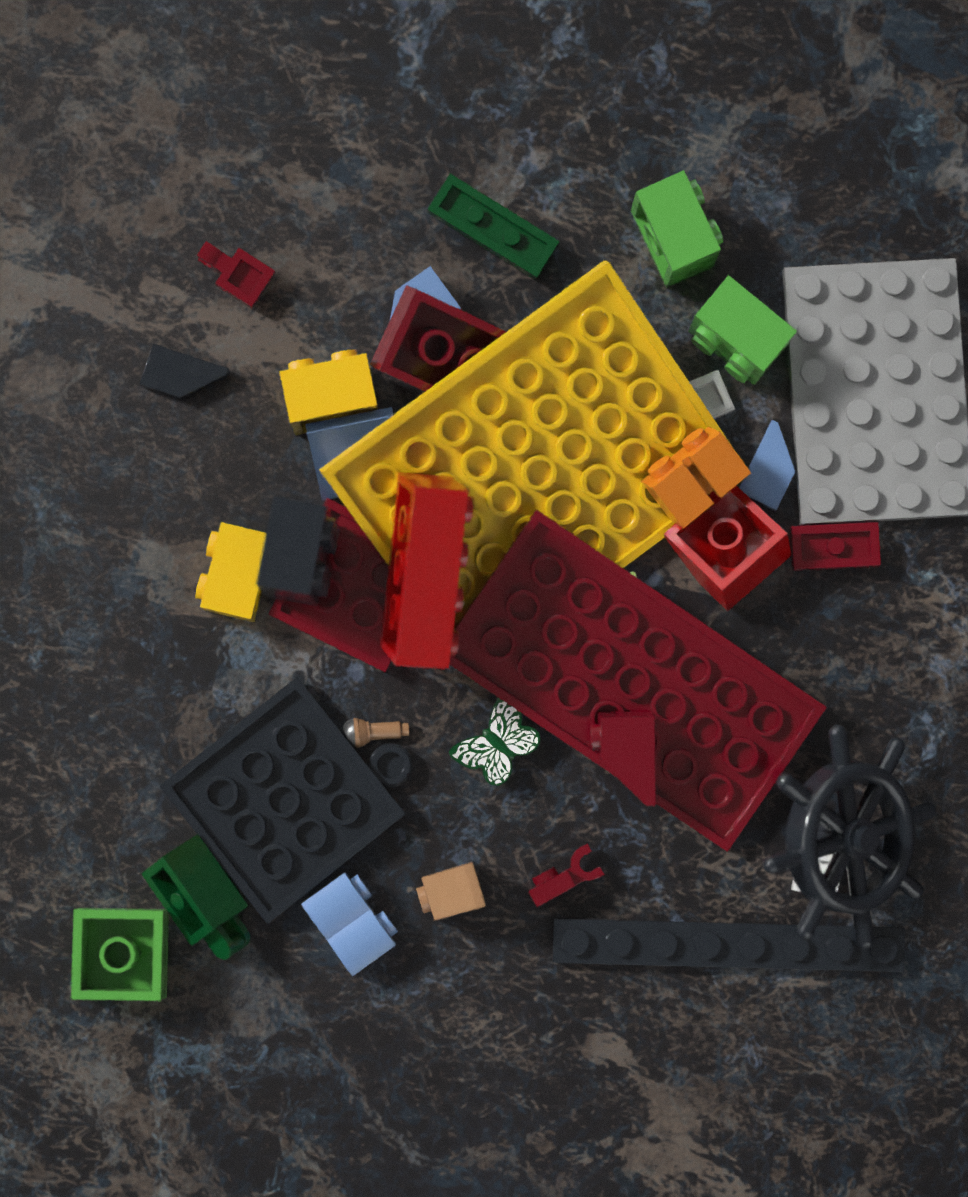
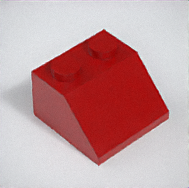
M737 485L721 498L713 490L708 495L714 503L685 528L674 524L664 533L666 540L697 582L727 611L792 556L788 534Z

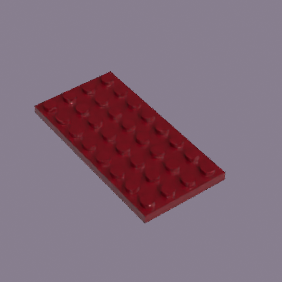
M537 509L533 512L454 628L458 630L459 644L456 656H450L449 664L611 774L613 773L599 759L598 751H591L590 724H598V713L651 712L655 717V803L727 852L827 708Z

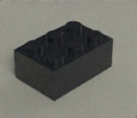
M273 496L256 586L266 597L317 607L319 597L327 598L332 572H329L326 563L327 555L336 554L340 535L338 524H335L336 519L332 518L327 506Z

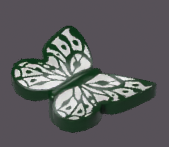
M498 698L490 714L489 727L483 730V735L474 736L457 743L450 749L449 755L453 760L469 769L476 770L482 768L485 780L490 785L500 786L511 775L512 760L516 756H524L536 750L540 743V735L535 728L521 726V712Z

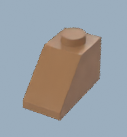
M473 862L422 877L424 886L416 888L423 913L432 911L434 920L486 906Z

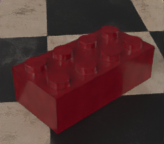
M406 285L370 365L426 392L505 334L506 331Z

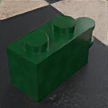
M198 834L161 857L141 873L191 946L204 939L218 958L226 960L250 943V934L237 915L247 908L248 905L240 895L238 888L228 878Z

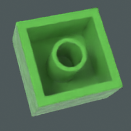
M684 170L636 191L631 213L666 288L712 268L721 250L719 244L723 243V237L714 219L707 221L700 206L705 204L700 186L695 179L689 181Z
M728 275L695 315L688 332L693 335L691 341L699 350L708 356L715 353L727 363L724 368L732 377L741 383H745L748 380L755 385L787 347L797 330Z
M74 909L71 999L161 1001L167 997L169 913L166 909Z

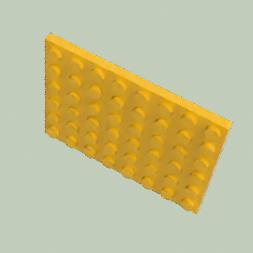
M604 260L327 463L319 471L388 566L399 472L451 476L469 490L468 496L473 497L474 510L471 523H465L463 541L468 542L469 554L466 567L460 568L458 585L463 586L464 599L461 612H455L454 629L536 509L624 568L665 538L664 533L675 524L669 519L641 482L650 475L648 469L664 456L672 457L684 447L682 441L699 428L706 429L711 427L721 432L725 438L726 436L611 264Z

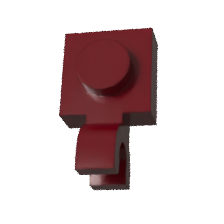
M206 241L197 254L200 263L221 274L215 285L251 309L275 275V270L241 248H238L231 258Z
M588 843L574 851L571 856L570 868L558 873L554 866L532 878L535 886L529 889L528 892L537 907L575 887L584 880L591 881L604 875L601 867L594 868L589 872L581 869L580 859L591 852Z

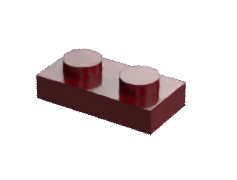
M878 522L790 527L792 571L881 566Z

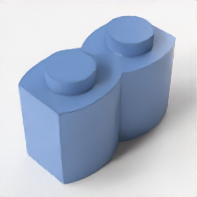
M344 872L305 900L302 906L344 966L354 976L396 945L392 936L398 931L383 910L377 915L366 901L372 897V894L357 874L351 879Z

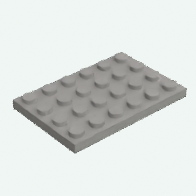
M956 258L784 268L782 274L786 322L797 330L787 348L799 526L968 516V420Z

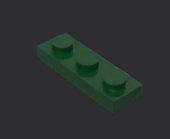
M449 174L427 209V213L534 280L538 279L559 246L560 241L452 174Z

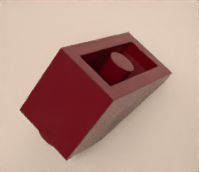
M651 712L598 713V724H590L591 751H598V757L601 762L646 806H655L654 715Z

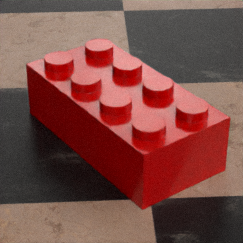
M398 473L380 647L396 666L449 669L450 656H456L458 651L459 634L458 630L453 629L455 612H461L463 606V586L458 585L460 568H465L468 562L469 547L468 542L463 541L465 523H471L474 502L473 497L468 496L469 490L451 476Z

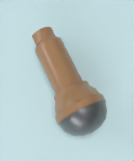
M353 718L344 724L342 734L352 747L360 748L370 743L371 740L399 739L402 736H409V725L400 721L369 723V721H364L363 719Z

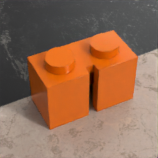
M711 427L706 429L699 428L690 433L682 441L683 448L672 457L664 456L657 460L648 469L650 475L641 481L669 519L682 528H685L714 504L708 496L709 493L714 490L718 497L721 498L751 473L723 434Z

